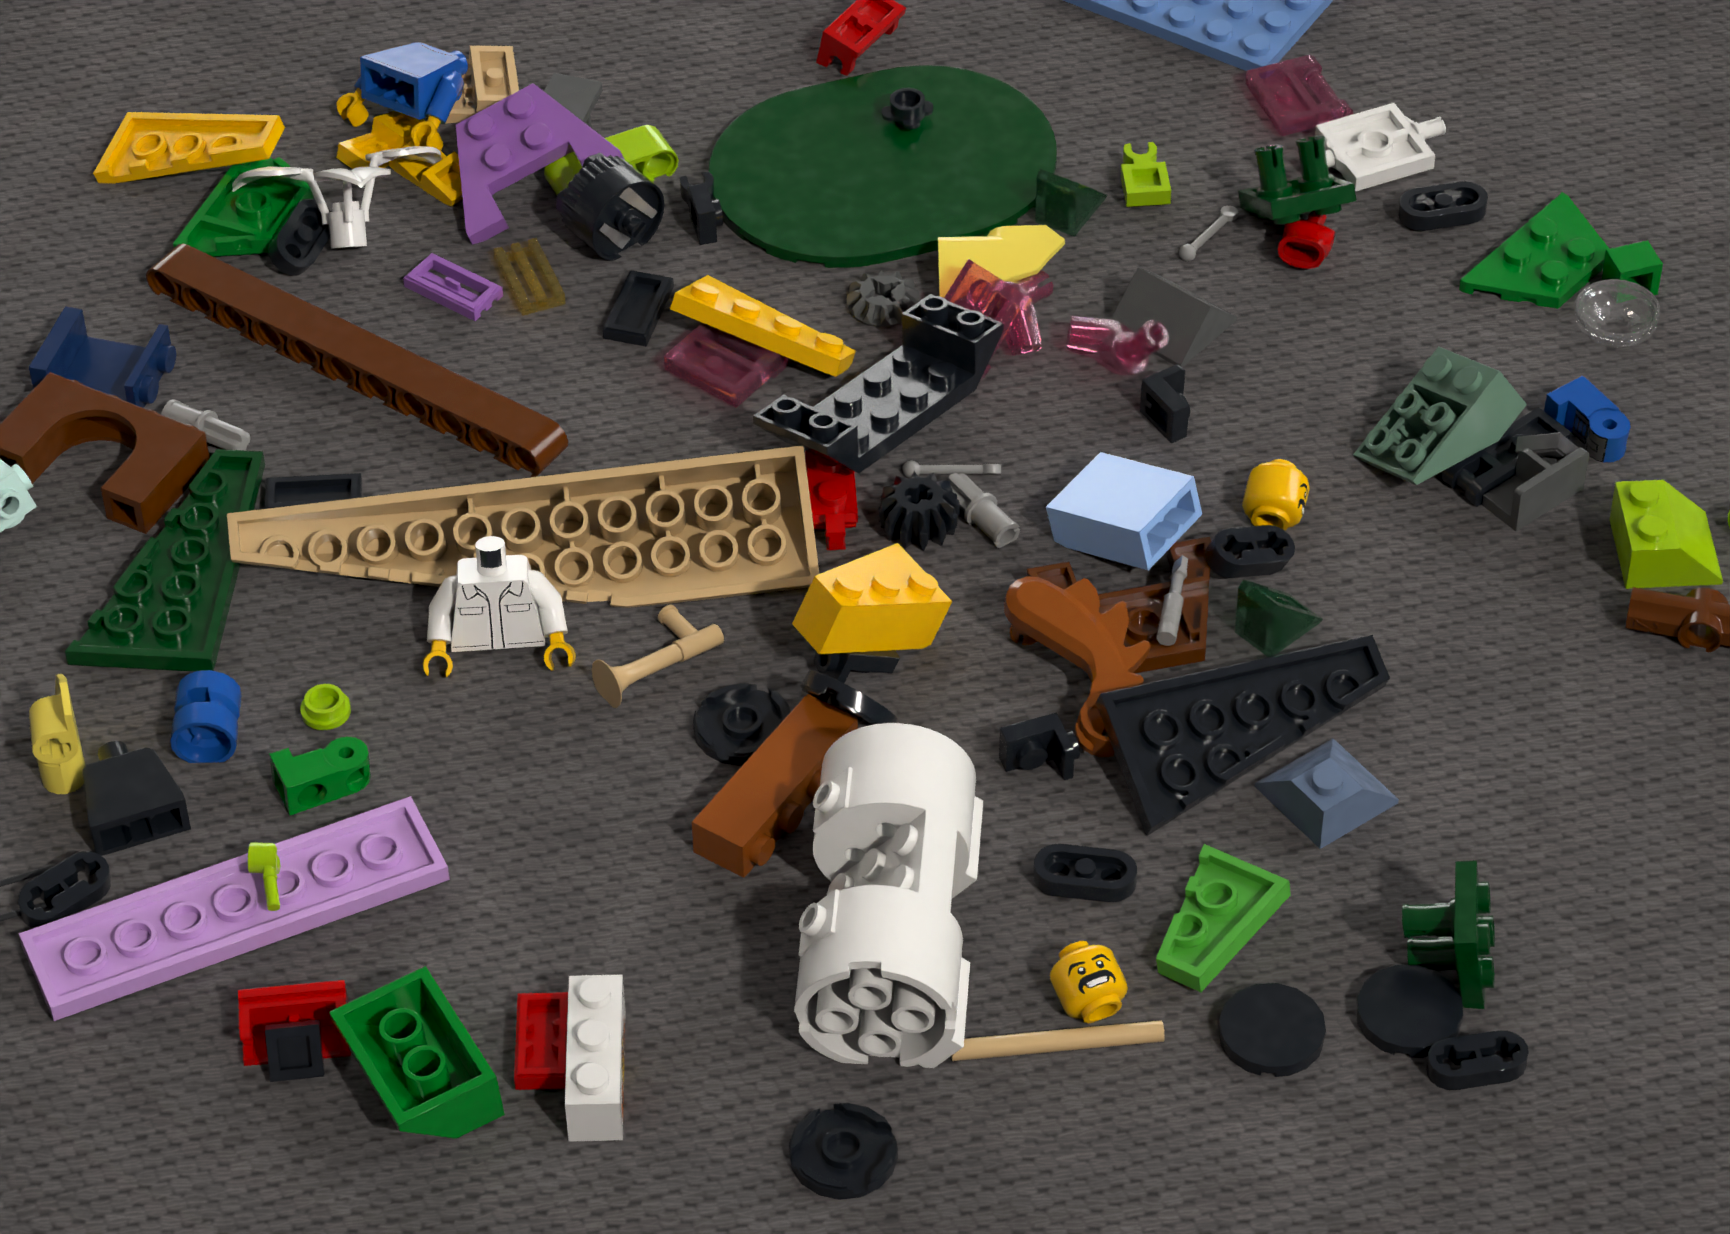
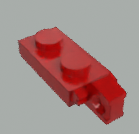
M805 451L814 529H825L827 550H846L845 528L856 527V523H858L855 473L852 470Z

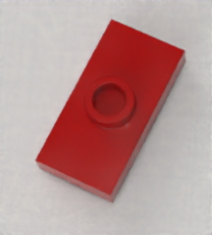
M568 992L518 993L514 1070L515 1090L565 1089Z

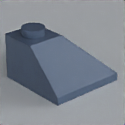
M1333 738L1255 783V787L1319 849L1399 802V799Z

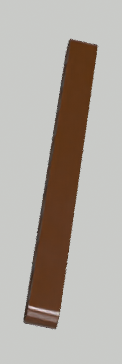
M178 244L146 273L148 285L155 294L163 293L172 298L169 301L189 311L194 312L198 310L206 314L204 318L226 329L233 327L241 331L239 335L261 346L268 344L277 349L276 353L298 364L303 361L313 366L311 370L333 381L338 378L348 383L346 387L370 399L375 396L385 401L383 405L405 416L412 414L421 419L420 423L442 434L449 432L458 437L457 441L479 452L486 450L495 455L494 459L516 470L523 468L533 473L531 477H537L568 447L567 435L560 425L552 419L189 245Z

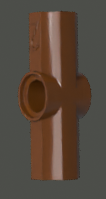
M1633 587L1625 628L1678 637V641L1685 648H1690V645L1706 648V652H1713L1720 645L1730 647V604H1728V600L1723 594L1711 588L1693 589L1686 596Z

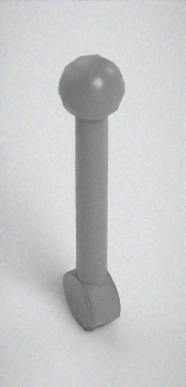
M1228 205L1222 207L1220 217L1191 244L1181 246L1179 250L1180 258L1183 261H1192L1196 256V251L1228 221L1237 219V208Z
M910 460L903 465L902 471L907 478H911L914 471L918 476L919 474L931 473L1001 475V464L919 465L918 462Z

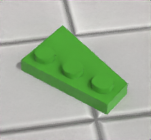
M1206 844L1203 845L1199 854L1200 864L1195 876H1190L1186 885V898L1179 913L1174 914L1156 957L1159 974L1199 992H1202L1291 896L1289 880Z

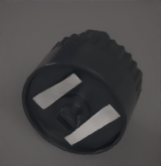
M597 153L585 159L583 167L579 173L574 175L573 180L568 184V188L563 189L558 194L556 209L561 212L560 215L563 217L562 222L565 224V227L604 259L617 260L622 257L618 254L619 252L636 243H639L641 246L648 243L661 223L665 203L660 188L626 160L618 156L613 157L609 155L606 157L602 153Z

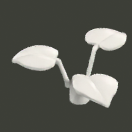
M428 146L388 149L365 155V160L370 161L369 167H358L351 170L342 168L328 169L313 173V169L262 167L240 174L233 182L232 188L234 192L249 182L272 176H283L305 181L308 183L321 212L322 225L329 224L331 249L367 246L365 222H369V206L375 178L391 176V169L379 168V166L397 158L419 160L435 165L441 160V152L437 148ZM343 180L344 202L332 203L333 212H329L316 181ZM351 183L361 188L365 185L360 209L359 201H352Z

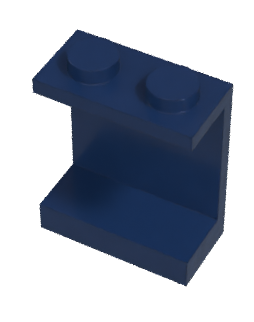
M65 306L31 362L29 371L33 389L51 372L69 380H76L85 386L108 395H115L121 400L144 408L147 403H154L158 394L159 381L164 372L170 373L173 370L176 361V348L171 345L168 325L162 324L158 325L146 347L88 337L83 310Z

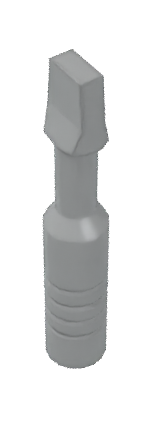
M1183 555L1174 562L1172 573L1169 577L1171 579L1169 593L1165 595L1162 606L1157 641L1165 646L1175 644L1183 607L1181 592L1183 581L1187 577L1188 558Z

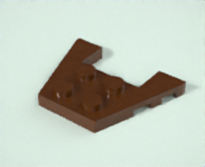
M1210 537L1176 542L1167 551V559L1171 569H1173L1174 562L1182 555L1188 558L1187 577L1183 581L1181 592L1183 607L1175 644L1165 646L1157 641L1165 595L1169 593L1171 582L1098 594L1100 600L1099 612L1101 614L1109 611L1120 601L1126 602L1129 624L1124 640L1125 647L1133 646L1144 640L1149 641L1151 645L1147 658L1133 673L1205 661L1210 567L1205 559V550L1211 542ZM1070 562L1027 569V576L1042 578L1062 589H1066L1077 582Z

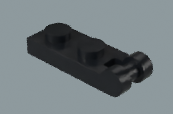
M1537 407L1513 422L1499 441L1444 470L1442 480L1453 489L1460 487L1465 491V498L1478 507L1483 503L1484 494L1515 476L1518 453H1516L1518 436L1560 432L1571 441L1572 432ZM1478 470L1483 473L1478 477L1473 474Z

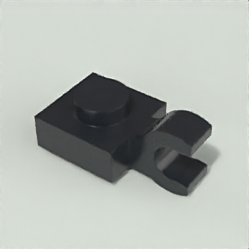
M703 172L704 183L696 185L690 184L687 176L680 177L681 197L688 204L690 219L699 245L717 242L716 227L723 226L720 202L718 199L711 200L714 193V178L710 172Z

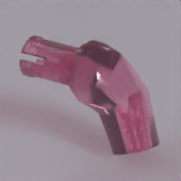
M1042 270L1038 274L1024 278L1017 283L1003 281L991 294L990 306L993 318L1004 323L1003 335L1013 356L1037 352L1042 347L1034 304L1053 293L1052 281L1040 288L1037 286L1038 283L1049 278V275Z
M1071 316L1066 349L1094 358L1103 367L1115 374L1134 375L1146 369L1150 355L1166 346L1169 341V334L1161 322L1158 321L1154 325V320L1147 321L1134 333L1125 325L1113 319Z

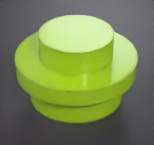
M319 684L307 691L301 703L300 711L304 723L309 727L317 730H331L341 726L348 720L351 714L349 698L339 687L332 684Z

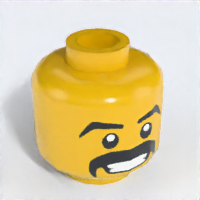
M1275 459L1271 462L1259 464L1252 469L1248 477L1242 502L1244 513L1254 526L1272 525L1283 530L1295 526L1303 517L1310 486L1307 477L1293 463L1287 460Z
M1078 941L1060 951V960L1053 966L1050 972V980L1065 1013L1072 1018H1083L1084 1022L1088 1024L1116 1014L1122 1007L1121 1000L1125 997L1128 987L1111 949L1103 945H1089L1087 941Z

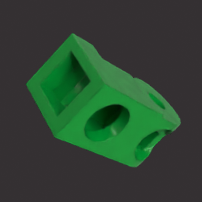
M355 737L337 738L331 741L324 749L320 748L295 757L292 756L289 748L269 754L272 781L289 816L357 793L369 784L371 778L367 745Z

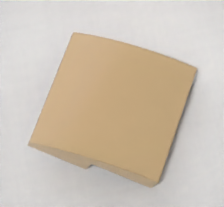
M470 46L469 59H466L468 70L466 74L462 75L464 81L462 95L454 103L445 124L461 122L519 91L513 46Z

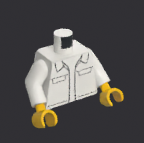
M488 536L479 539L475 544L476 558H463L459 560L456 575L444 579L430 602L427 642L431 643V652L423 659L422 665L425 674L429 675L428 663L430 659L434 656H442L447 662L445 678L450 675L453 664L450 656L446 654V645L451 644L452 652L545 646V638L550 640V646L544 653L546 666L550 670H554L552 653L556 648H562L568 654V664L571 667L575 662L576 653L574 648L564 641V635L568 633L560 593L542 572L531 570L526 556H506L505 542L502 538Z

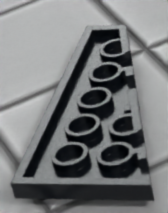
M1373 635L1101 693L1096 701V705L1144 832L1148 836L1382 689L1389 681L1390 676Z

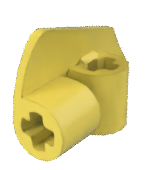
M1047 225L1001 226L991 230L987 236L938 237L939 296L954 303L1005 284H1017L1024 278L1038 274L1046 263L1065 245V239Z
M63 674L56 675L55 695L47 696L34 702L29 709L32 752L35 758H37L43 786L49 792L55 794H68L75 792L83 786L85 761L67 679Z

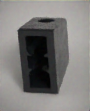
M110 741L98 750L99 761L87 764L84 767L83 779L88 822L95 853L104 856L191 830L184 794L154 749L145 747L129 752L125 743Z

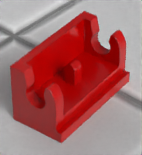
M856 0L823 31L816 63L827 68L834 60V56H836L843 64L840 74L848 76L854 70L856 59L884 33L891 35L897 29L899 19L905 14L906 7L895 0Z
M345 980L238 990L240 1041H243L244 1066L268 1064L265 1037L266 1025L318 1019L320 1020L323 1057L351 1056L350 1049L332 1022L329 1014L330 1011L348 1003Z

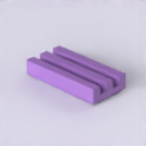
M433 253L403 278L404 287L473 321L481 317L480 312L482 310L487 311L492 307V301H498L503 297V287ZM433 269L447 277L443 279L429 272V270ZM460 283L482 294L478 296L464 288H461Z

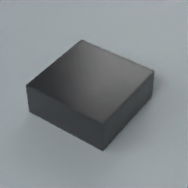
M319 1019L265 1026L270 1082L324 1077L325 1066Z

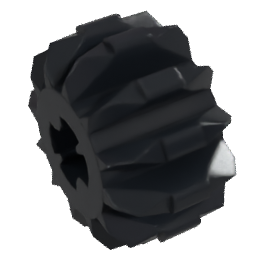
M915 471L911 478L905 479L896 476L892 485L884 487L881 495V505L878 508V519L881 522V528L885 529L888 541L900 539L904 549L910 546L913 541L919 542L923 551L928 544V540H932V542L942 546L946 535H954L957 527V517L960 514V502L957 500V494L953 493L950 481L938 482L934 473L925 478L919 477Z

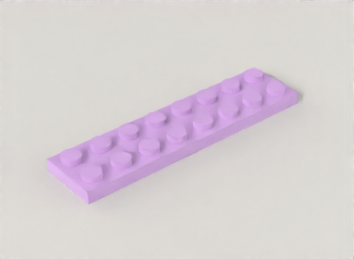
M410 796L276 843L277 855L281 863L280 872L277 874L280 909L277 911H269L267 909L263 873H249L247 853L19 933V937L51 1016L56 1021L450 880L448 866Z

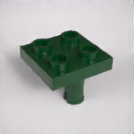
M1315 135L1307 137L1308 141H1306V138L1296 140L1302 177L1289 180L1286 177L1283 145H1268L1266 150H1264V147L1256 148L1254 153L1257 159L1260 186L1239 190L1238 194L1240 208L1257 214V218L1272 219L1274 224H1288L1299 221L1301 213L1315 210L1316 215H1327L1341 211V204L1356 201L1354 183L1329 174L1324 144L1325 136Z
M1477 860L1455 861V898H1451L1450 903L1403 904L1402 925L1404 938H1408V965H1419L1431 970H1456L1459 975L1463 1008L1485 1009V989L1495 987L1493 956L1485 957V955H1490V947H1495V926L1493 915L1484 916L1485 913H1491L1489 881H1479ZM1415 936H1451L1439 938H1413Z

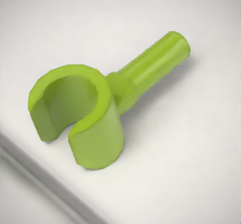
M251 842L248 849L249 873H263L267 909L269 911H277L280 909L277 874H279L281 868L277 847L273 843Z

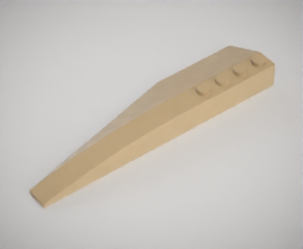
M803 445L227 513L231 561L235 563L440 587L445 578L456 575L459 560L463 558H476L475 544L479 539L496 536L504 540L506 556H526L531 570L542 572L560 593L562 601L587 604V602L611 601V606L631 608L809 588L814 576L820 574Z

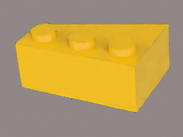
M896 543L814 576L792 624L818 654L923 649L932 644L952 600L940 589L937 580L926 573L900 544Z

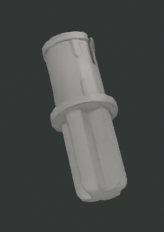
M176 399L168 401L162 410L161 415L183 424L193 425L199 430L204 431L207 443L221 449L246 451L247 445L250 442V434L219 420L216 412L212 410L199 411Z
M952 473L948 476L953 493L957 494V500L960 502V509L964 512V519L969 525L975 523L994 542L997 548H1001L1018 538L1020 534L1018 527L1020 526L997 506V499L993 494L984 493L964 473Z

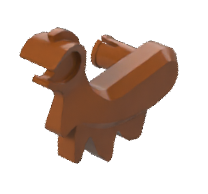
M1027 576L1017 579L1010 585L1004 601V613L1012 624L1009 632L1010 638L1015 643H1018L1020 634L1023 635L1022 645L1025 646L1032 645L1038 641L1088 674L1091 681L1090 694L1080 710L1075 725V736L1079 746L1091 755L1098 757L1114 756V750L1109 737L1102 736L1106 729L1096 701L1101 693L1143 685V677L1133 672L1147 658L1151 647L1149 641L1144 640L1133 646H1124L1129 624L1126 602L1120 601L1109 611L1101 614L1099 612L1100 600L1097 590L1088 579L1083 578L1066 589H1062L1039 577Z

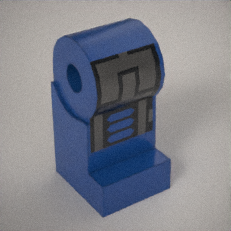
M1584 376L1546 395L1544 412L1571 431L1584 444L1585 450L1589 452V457L1600 462H1614L1624 456L1631 428L1630 421L1614 403Z

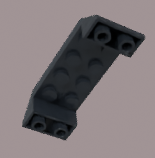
M930 294L902 313V346L814 407L802 403L795 398L782 395L753 415V424L793 446L803 445L804 450L856 473H861L977 389L1004 331V323L987 317L979 311L964 308L947 301L943 297Z

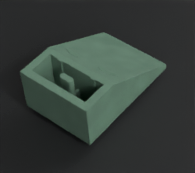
M1438 346L1404 391L1396 398L1393 405L1374 429L1369 432L1366 439L1353 455L1369 465L1414 485H1418L1499 441L1527 404L1499 370Z

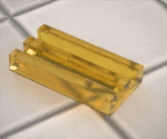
M537 238L528 239V247L524 248L521 247L519 242L513 243L509 252H505L503 247L494 248V259L522 316L566 304L565 293ZM532 256L552 298H547L527 257ZM510 261H517L537 302L530 303Z

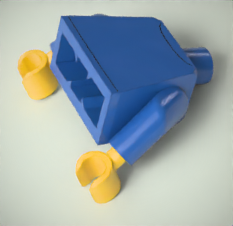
M414 42L361 56V76L354 85L357 88L356 91L341 96L337 101V110L343 120L348 118L354 127L362 125L369 116L367 109L363 105L365 99L419 120L427 117V121L420 122L412 128V140L415 146H423L426 143L428 147H434L441 151L443 141L437 129L440 124L446 123L454 103L462 95L464 86L462 75L466 74L468 70V63L463 53L457 50L446 52L424 43Z

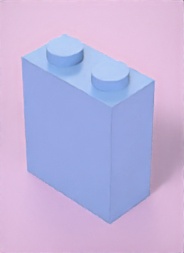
M1100 452L1046 506L1055 542L1069 549L1149 570L1202 515L1194 476Z

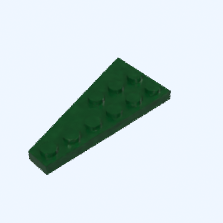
M215 450L189 485L190 494L178 509H171L164 519L165 527L157 538L150 537L114 585V595L103 610L96 609L87 621L89 628L80 641L73 640L66 649L65 655L68 665L176 671H214L241 564L231 561L227 513L254 510L265 468L263 451Z

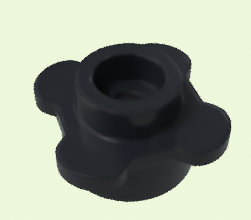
M901 88L891 94L890 106L882 109V117L887 121L894 120L897 125L906 129H916L920 126V121L925 116L933 113V104L925 101V96L921 91L914 88Z

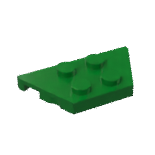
M270 157L265 160L234 164L174 241L173 247L183 243L212 257L269 253V244L290 211L300 201L314 199V196L307 182L283 176L258 179L243 185L233 192V182L244 172L262 167H290L280 157L276 159Z
M1562 192L1461 278L1459 290L1467 294H1473L1474 289L1500 293L1502 300L1514 302L1528 301L1538 306L1558 309L1603 270L1605 252L1609 247L1570 197Z

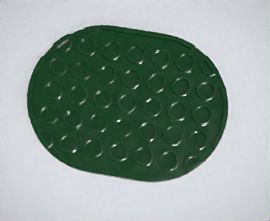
M916 65L896 67L784 92L760 102L745 111L725 129L712 151L709 162V172L714 178L712 200H719L723 221L729 229L742 240L748 239L752 243L766 249V253L794 263L799 260L825 263L827 268L870 266L937 251L938 237L987 236L991 230L997 227L1014 226L1018 223V218L1026 214L1032 207L1036 208L1048 193L1057 165V147L1052 127L1037 105L1014 87L996 78L966 69L947 66ZM898 89H917L924 94L925 101L933 104V113L925 116L920 121V126L916 129H906L897 125L894 120L887 121L882 117V109L890 106V96Z

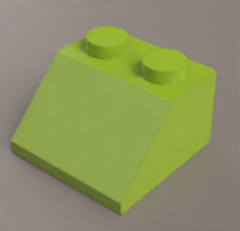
M1665 480L1615 482L1609 520L1626 589L1633 587L1721 585L1723 583L1706 512Z

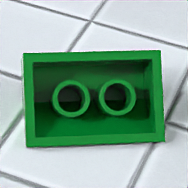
M426 966L329 1012L332 1022L399 1131L457 1139L505 1115L495 1073Z

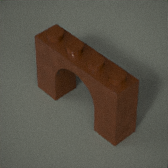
M51 372L0 424V459L10 467L15 464L19 465L32 484L60 454L78 444L99 440L113 441L132 449V454L101 487L107 519L144 534L148 533L184 493L210 458L206 434L195 426L183 424L160 415L154 410L139 407L121 400L115 395H108L85 386L76 380H69Z

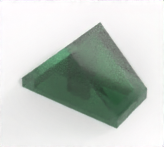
M1039 169L1036 177L1035 222L1075 237L1103 203L1107 195L1080 183Z
M1244 579L1238 587L1235 633L1267 657L1275 656L1323 620L1286 592Z

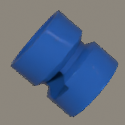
M206 670L187 674L179 681L176 688L175 716L173 718L170 740L172 750L179 758L188 763L225 762L233 756L237 746V721L240 716L242 697L240 686L233 678L224 673Z

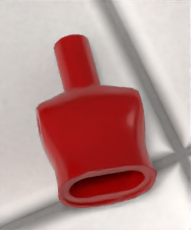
M1314 210L1309 213L1306 220L1285 224L1283 238L1278 245L1279 257L1285 263L1304 269H1313L1321 265L1330 253L1335 238V231L1324 226L1326 215H1316Z

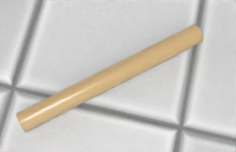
M1162 1020L965 1038L964 1047L953 1054L951 1058L952 1061L1164 1042V1026Z

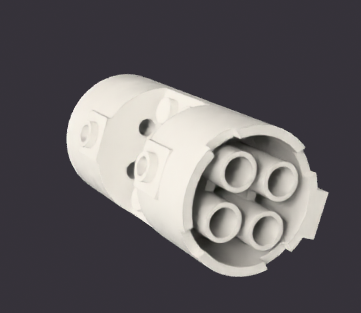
M882 723L861 727L835 741L827 750L823 759L820 787L813 799V807L815 808L813 856L818 868L831 881V884L828 888L827 896L818 903L810 904L803 912L799 921V930L801 932L799 947L800 963L794 1012L800 1023L799 1033L802 1038L819 1053L840 1063L868 1064L869 1056L900 1058V1066L910 1067L919 1064L924 1068H935L964 1047L970 962L962 958V931L950 911L952 898L977 880L983 800L975 796L976 772L967 753L953 740L928 728L902 723Z

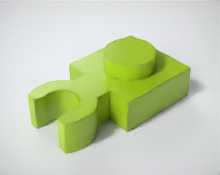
M1148 142V149L1145 154H1136L1132 151L1130 143L1125 144L1123 164H1121V182L1126 207L1171 204V186L1165 161L1157 162V146L1155 143Z

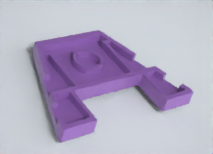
M534 83L455 125L466 234L473 245L486 241L508 229L509 227L492 195L552 162L574 152L583 167L585 159L597 153H602L606 157L612 155L613 157L618 156L624 159L621 151Z

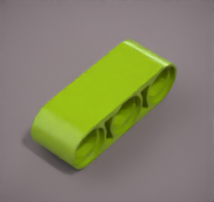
M639 126L605 138L621 151L624 159L652 182L655 181L653 178L665 174L668 177L671 176L678 167L679 160L677 154L655 126ZM571 152L545 166V179L557 196L563 189L568 188L569 182L573 180L575 174L579 173L582 165L575 153Z

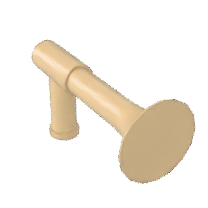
M674 605L663 607L658 614V621L662 625L665 624L680 639L663 649L622 666L611 667L602 660H595L592 664V678L598 693L613 708H618L621 705L622 692L632 683L670 665L686 661L723 644L724 636L719 626L712 624L698 631L678 612Z

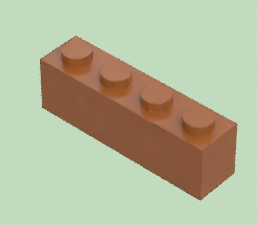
M807 694L692 821L693 852L743 878L746 877L756 864L759 866L766 864L774 851L776 841L785 831L792 833L796 830L803 818L804 810L813 801L820 787L822 763L827 750L840 737L858 729V718Z

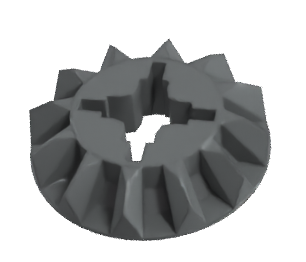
M880 270L876 276L863 273L860 281L850 283L849 294H847V307L850 313L857 320L873 326H893L902 323V313L919 302V291L915 289L914 281L912 279H902L900 272L884 275L883 271ZM875 291L881 295L875 297ZM891 295V301L888 298L886 299L884 296Z

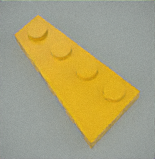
M127 112L93 174L98 183L115 184L265 160L270 158L285 127L279 115Z
M709 275L675 292L670 310L834 377L849 369L856 353L855 350L844 345L842 339L831 334L820 333Z

